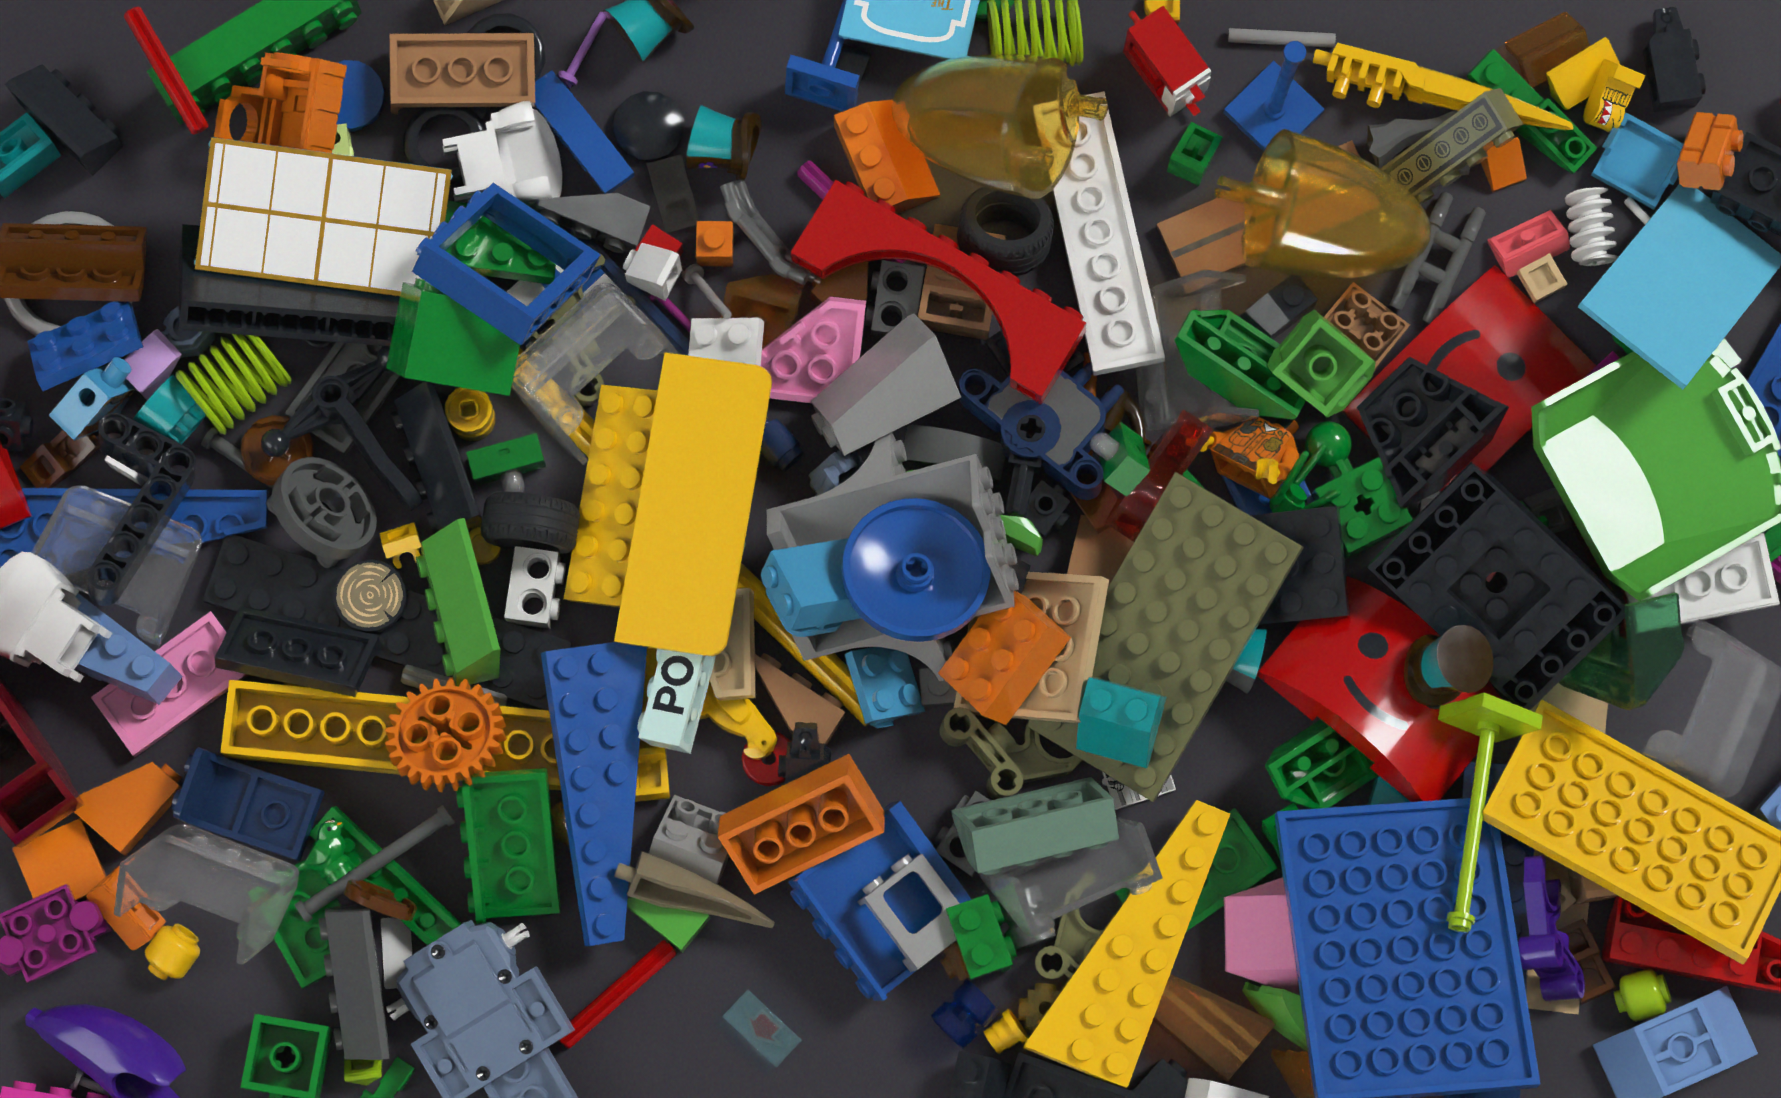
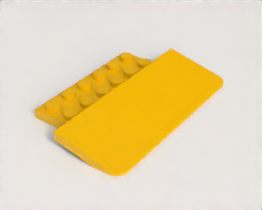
M664 352L658 390L601 385L579 508L580 519L578 520L576 545L571 553L564 599L573 602L619 607L615 642L703 656L718 655L726 647L772 387L771 375L765 368L753 364Z

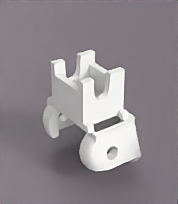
M522 101L508 106L499 112L491 113L490 121L485 123V131L443 139L444 156L457 154L464 184L462 187L453 188L455 202H469L477 190L483 192L493 182L529 207L539 199L561 196L562 167L555 137L546 119L538 110L532 109L530 101Z
M21 552L10 558L0 568V656L27 668L32 662L37 664L44 662L60 674L81 682L84 676L74 670L98 633L107 639L113 633L78 610L81 602L76 595L79 590L47 560L31 552Z

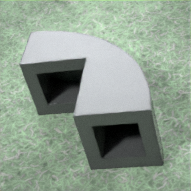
M921 425L907 426L904 440L907 456L905 462L919 468H924L977 454L982 468H989L992 480L1001 481L1006 457L1001 443L949 429Z

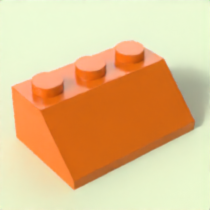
M901 99L866 102L834 115L835 130L857 183L865 192L864 196L874 202L877 199H881L889 203L896 209L895 214L940 197L939 190Z

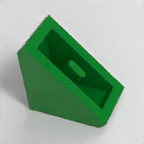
M1191 122L1172 153L1167 172L1199 186L1223 137Z

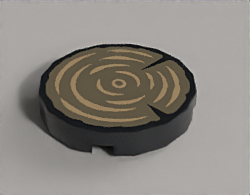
M374 559L358 561L348 566L337 578L333 590L334 606L340 618L352 629L361 632H382L393 626L403 615L407 601L406 586L400 574L389 564Z

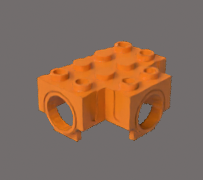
M265 53V57H261L260 65H263L260 88L233 85L231 96L226 100L220 99L214 132V137L233 140L230 133L229 120L235 107L241 103L246 110L247 127L244 136L238 141L332 153L335 145L338 126L336 123L340 113L343 79L346 75L347 65L293 54Z

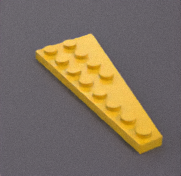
M1198 800L1193 802L1160 852L1150 863L1146 872L1131 890L1120 909L1112 917L1075 973L1067 981L1056 1000L1041 1018V1021L1030 1037L1025 1041L1024 1049L1107 1083L1127 1089L1230 813Z

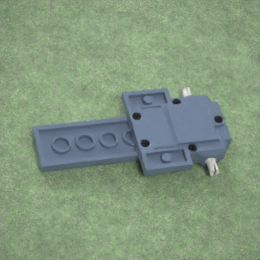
M470 920L403 961L406 968L397 978L396 982L402 998L387 1006L386 1009L388 1013L395 1009L397 1010L390 1015L393 1020L411 1011L414 1017L424 1026L427 1034L411 1043V1046L442 1098H466L482 1087L489 1098H578L548 1048L575 1031L537 966L519 976L514 945L530 937L528 930L521 934L519 933L526 929L523 923H520L506 933L491 922L475 925Z

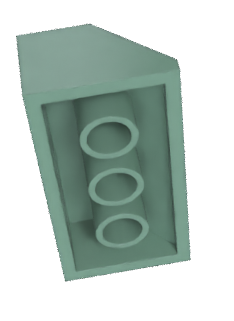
M1092 777L951 810L968 863L977 873L985 875L999 873L1003 870V867L1015 864L1018 866H1030L1037 863L1038 859L1044 857H1067L1073 854L1074 850L1086 847L1088 849L1104 848L1108 845V842L1119 840L1113 797Z

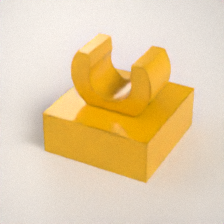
M414 522L380 533L386 558L392 557L393 564L397 569L402 568L399 557L405 552H410L415 563H417L416 557L420 556L418 548L421 547V543Z

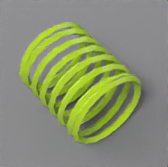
M988 0V30L995 72L999 76L1002 72L1007 75L1012 63L1013 68L1020 73L1023 70L1024 61L1027 68L1031 71L1036 69L1038 61L1040 66L1047 70L1051 59L1053 64L1060 69L1064 63V58L1072 67L1075 64L1080 66L1083 63V36L1078 0H1067L1071 52L1065 29L1062 0H1054L1057 17L1058 55L1050 19L1049 0H1041L1044 22V53L1037 22L1035 0H1028L1031 55L1024 25L1022 0H1014L1018 58L1012 34L1008 0H1001L1004 56L995 0Z
M232 334L254 367L227 337H221V344L242 374L217 346L210 345V352L230 381L205 354H199L200 362L219 389L194 362L188 363L189 370L207 396L184 371L178 370L176 372V379L183 385L220 434L226 435L227 429L225 427L234 429V422L225 407L238 420L245 419V414L236 399L248 411L255 412L256 406L248 392L258 402L266 404V396L259 384L271 395H277V388L271 377L280 386L287 387L288 384H291L290 376L259 336L246 335L256 347L255 349L243 335Z

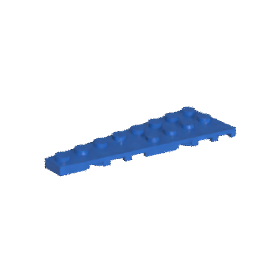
M22 488L32 517L0 530V568L13 556L21 552H31L47 560L64 576L89 571L141 489ZM189 489L146 557L223 539L231 535H240L268 528L266 501L269 492L267 490ZM162 493L152 496L157 500H165L168 498L167 495ZM138 522L134 525L139 529L150 527L145 522ZM119 551L115 555L127 558L132 554L128 551Z
M618 642L541 652L584 946L623 941L625 937L629 882L614 877L618 863L630 866L640 745L638 720L643 706L647 647Z

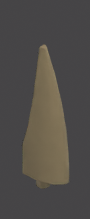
M641 851L635 868L618 863L614 877L630 882L627 892L628 896L659 907L715 915L768 928H773L775 923L752 905L723 887L688 869L644 851Z

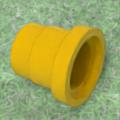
M1010 1009L1002 1012L1003 1017L983 1031L987 1040L998 1054L1007 1048L1009 1049L1019 1041L1024 1043L1029 1038L1025 1029Z

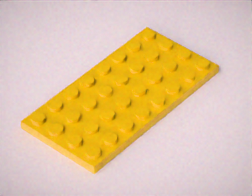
M1541 699L1534 711L1543 715L1541 730L1521 736L1482 812L1483 821L1743 965L1748 960L1781 891V831Z

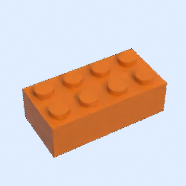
M847 754L721 815L719 818L718 838L755 895L884 833L885 811L850 754Z

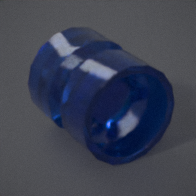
M968 979L952 993V1002L944 1001L930 1015L933 1021L963 1050L978 1036L977 1028L979 1026L986 1028L1000 1014L995 1005ZM963 1011L968 1018L961 1022L958 1016Z

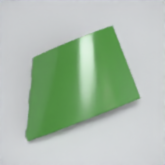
M1245 982L1242 992L1263 1019L1292 1043L1308 1052L1300 995L1285 989L1272 988L1265 985L1258 987Z

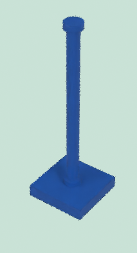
M846 0L842 2L822 64L790 55L786 67V95L841 112L856 107L860 75L835 68L845 40L838 35Z
M1291 41L1285 46L1282 68L1273 60L1223 111L1273 161L1307 130L1325 110L1293 79L1298 64L1306 56V48L1299 41Z

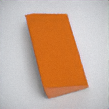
M120 866L115 868L86 896L89 901L97 904L103 918L131 950H136L149 942L166 923L162 915Z

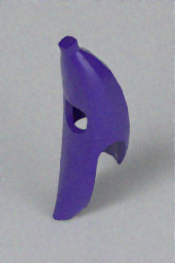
M87 1004L63 1005L45 1011L34 1007L26 1014V1026L33 1028L44 1041L85 1072L112 1097L180 1098L169 1085L186 1071L181 1057L161 1036L135 1019L109 1008Z

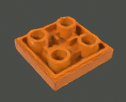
M81 818L38 836L22 848L18 846L12 848L33 899L67 884L72 891L75 901L81 900L106 877Z

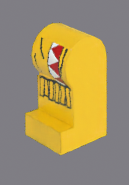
M1604 59L1584 109L1583 118L1585 123L1609 133L1612 128H1619L1624 118L1625 108L1628 106L1635 88L1640 89L1646 75Z

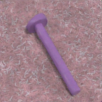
M599 12L567 71H559L557 74L566 87L571 88L572 85L578 83L574 75L607 18L603 12Z

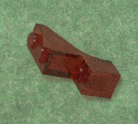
M1183 409L1150 448L1147 454L1150 472L1127 497L1120 493L1105 523L1135 542L1174 473L1183 475L1214 429Z

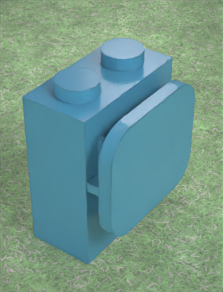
M848 538L772 550L762 569L761 578L763 585L766 587L768 599L784 628L790 634L797 637H807L835 632L840 628L843 621L861 619L847 598L842 582V558Z

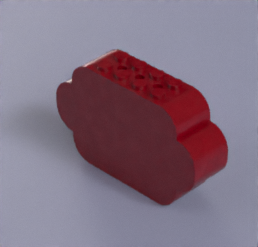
M0 674V827L16 846L22 848L84 804L70 782V776L61 761Z

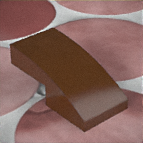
M62 430L51 442L42 444L20 468L36 488H54L99 449L98 439L92 433L74 441Z
M1584 918L1558 929L1557 931L1566 933L1569 936V950L1583 971L1585 993L1584 997L1579 999L1581 1005L1615 990L1616 986L1599 955L1600 950Z

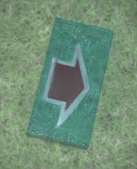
M749 990L723 1015V1018L776 1068L802 1041Z

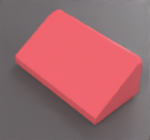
M1552 210L1488 239V244L1497 262L1508 278L1517 275L1519 269L1549 253L1553 258L1570 249L1568 231Z

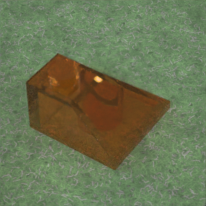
M774 274L728 282L723 303L732 313L730 318H761L764 321L762 348H764L796 323L805 285Z

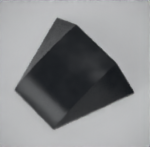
M1408 357L1357 406V409L1373 446L1377 449L1386 476L1390 479L1399 506L1404 509L1440 491L1492 441L1509 407Z

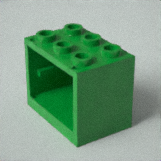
M415 278L414 284L406 282L402 284L386 368L408 379L510 396L520 344L422 278Z

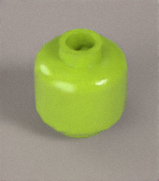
M1651 968L1622 976L1619 982L1620 990L1614 991L1619 1012L1627 1011L1629 1017L1635 1022L1664 1014L1667 1007L1666 1004L1671 1003V996L1664 975H1657Z

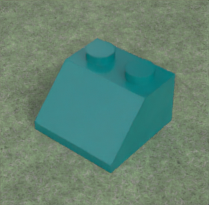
M1089 677L1079 712L1080 722H1078L1076 749L1148 768L1167 697L1107 680Z

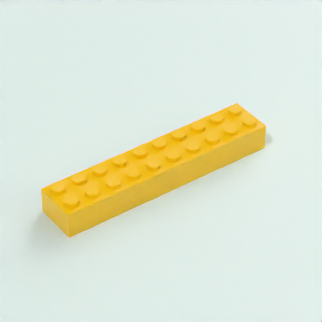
M229 680L220 753L226 758L400 775L397 765L393 766L389 757L391 753L388 752L385 742L390 740L386 735L385 728L393 727L389 720V715H400L396 703L408 704L410 701L408 697L358 692L356 697L310 687ZM500 706L502 711L500 716H503L506 727L502 730H504L507 739L506 741L499 742L503 754H492L496 766L484 765L482 767L483 771L494 772L547 768L549 789L561 790L549 711ZM448 709L439 710L435 715H442ZM425 719L420 720V721L427 722L428 724L430 723V722H428V721L425 720ZM478 726L468 727L465 732L474 731ZM427 737L418 738L414 741V744L423 742ZM463 745L461 746V747H463V748H465V749H467V750L472 749V748L465 747V746H463ZM456 754L447 755L443 760H451Z

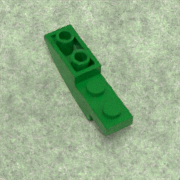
M1495 49L1489 50L1466 75L1471 82L1493 90L1501 88L1504 94L1532 104L1571 122L1573 130L1553 129L1526 124L1516 129L1528 142L1569 173L1574 174L1597 149L1549 98L1543 99Z

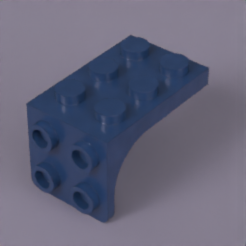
M200 747L195 750L194 754L189 755L184 767L186 777L182 789L176 791L172 800L174 818L191 826L301 861L325 793L324 791L232 761Z

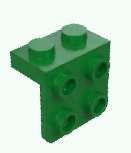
M986 894L946 908V913L970 980L998 970H1002L1004 973L1011 969L1012 961L1015 960L1014 957L1017 955L1011 937H1003L1000 926L1004 922V918L997 900L991 902L989 895Z

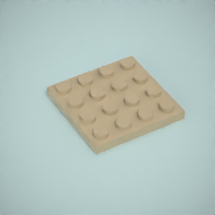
M1028 572L1022 595L1030 599L1061 627L1071 639L1012 718L1068 723L1080 722L1079 712L1087 681L1093 675L1109 579L1102 576ZM980 615L975 616L970 620L967 633L972 628L977 619L980 617ZM956 692L954 708L963 707L974 715H981L967 700Z

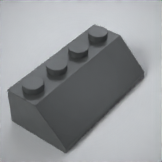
M359 903L325 908V918H319L321 940H329L330 954L324 955L326 977L334 976L335 991L329 992L331 1014L339 1013L340 1027L334 1028L336 1050L344 1049L345 1059H390L371 909Z

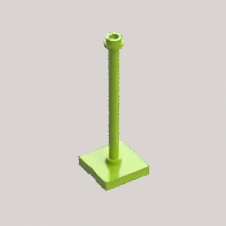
M1481 693L1458 702L1455 701L1440 706L1438 716L1439 721L1480 736L1454 912L1447 913L1446 919L1449 922L1448 928L1457 932L1471 931V926L1475 924V917L1469 914L1483 822L1482 812L1485 808L1494 742L1541 730L1543 719L1541 714L1487 693Z

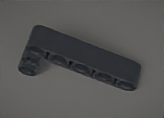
M109 413L100 420L98 424V448L105 456H110L148 479L89 570L88 594L94 603L101 606H110L120 599L195 480L196 459L194 453L189 448L119 413ZM115 432L122 435V437L117 439L109 438L107 436L108 434ZM143 449L153 450L154 453L151 455H143L139 453V451ZM181 465L187 469L177 472L172 470L171 467ZM161 493L168 496L165 500H157L152 497ZM138 522H145L150 527L139 529L134 525ZM119 551H128L132 555L127 558H121L115 554ZM100 580H110L114 584L109 587H102L96 583Z

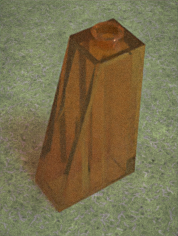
M1171 974L1153 1018L1157 1025L1224 1082L1229 1081L1276 1025L1264 1016Z

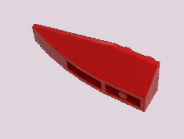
M1616 896L1606 925L1601 956L1602 961L1641 969L1651 968L1656 972L1781 994V939L1761 931L1748 960L1742 965L1622 897Z

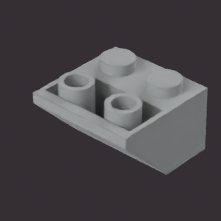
M674 795L654 835L649 854L677 864L718 885L729 858L728 852L718 838L719 818L725 812H719L695 803L692 800Z

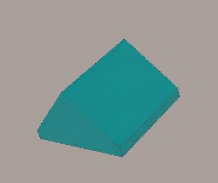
M27 112L0 132V194L4 199L61 156L50 138Z

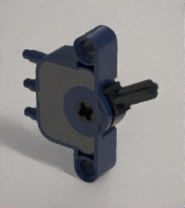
M1091 362L1080 368L1072 378L1062 371L1042 405L1011 388L1010 375L1000 384L981 369L973 368L962 374L959 381V393L961 395L959 399L961 404L994 432H1001L1000 443L1002 450L1009 459L1008 469L1013 470L1005 508L1007 514L1024 517L1027 514L1034 474H1040L1042 466H1044L1045 473L1081 500L1094 499L1101 492L1103 469L1099 462L1088 453L1104 434L1106 414L1117 403L1119 397L1124 393V389L1117 384L1111 390H1108L1100 400L1083 386L1093 374ZM971 385H979L984 388V392L979 395H972L966 389ZM1029 429L1035 430L1033 438H1026ZM1085 473L1091 474L1095 477L1096 481L1085 485L1080 483L1077 477Z

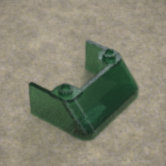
M1595 566L1590 567L1599 576V568ZM1673 592L1624 605L1627 638L1620 636V622L1559 684L1625 710H1633L1645 706L1681 659L1685 644L1681 632L1678 593Z

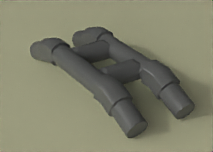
M743 181L736 184L730 182L721 185L720 188L725 200L724 206L728 217L742 229L768 260L769 266L774 272L802 285H805L807 281L813 283L818 276L792 262L791 251L755 208L746 182Z
M1447 192L1440 193L1390 302L1391 306L1403 310L1419 275L1438 283L1422 318L1428 323H1431L1441 314L1486 215L1484 209L1474 207L1459 239L1441 231L1440 228L1453 201V196ZM1433 243L1453 252L1445 271L1425 262Z

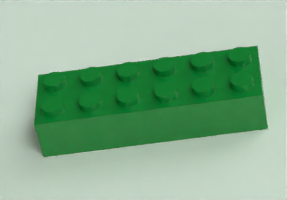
M262 0L170 56V59L204 115L205 109L215 103L219 105L220 99L226 100L231 96L233 85L245 86L248 84V86H252L261 81L263 65H260L261 57L264 58L265 53L277 52L296 55L307 47L310 49L315 48L325 42L328 38L327 35L336 29L344 30L352 26L358 20L357 16L361 15L362 12L357 0ZM153 67L147 70V73L179 125L183 124L184 121L155 70Z

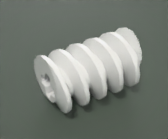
M1607 188L1579 189L1565 197V203L1572 206L1567 210L1566 215L1569 219L1574 220L1568 225L1569 232L1575 234L1570 238L1569 242L1572 247L1577 248L1572 251L1571 258L1573 261L1580 262L1579 265H1603L1612 263L1618 258L1617 255L1607 254L1608 249L1616 246L1615 241L1605 240V236L1615 232L1613 227L1604 226L1603 222L1613 218L1612 213L1602 212V208L1612 204L1610 199L1600 197V194L1608 191Z

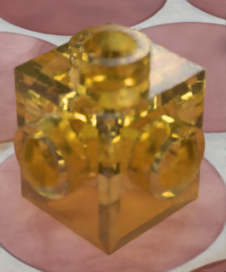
M1036 983L1035 990H1027L1026 998H1019L1018 1020H1025V1030L1034 1031L1043 1017L1039 1012V1005L1041 1003L1048 1002L1052 1005L1061 992L1057 991L1056 984Z

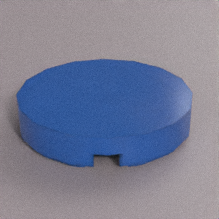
M343 60L337 62L347 65V69L343 79L342 101L336 124L347 123L348 131L355 132L369 124L371 125L378 119L384 108L385 91L380 77L370 66L360 61Z

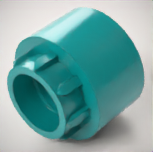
M172 375L153 393L133 420L182 445L200 425L206 414L178 379Z

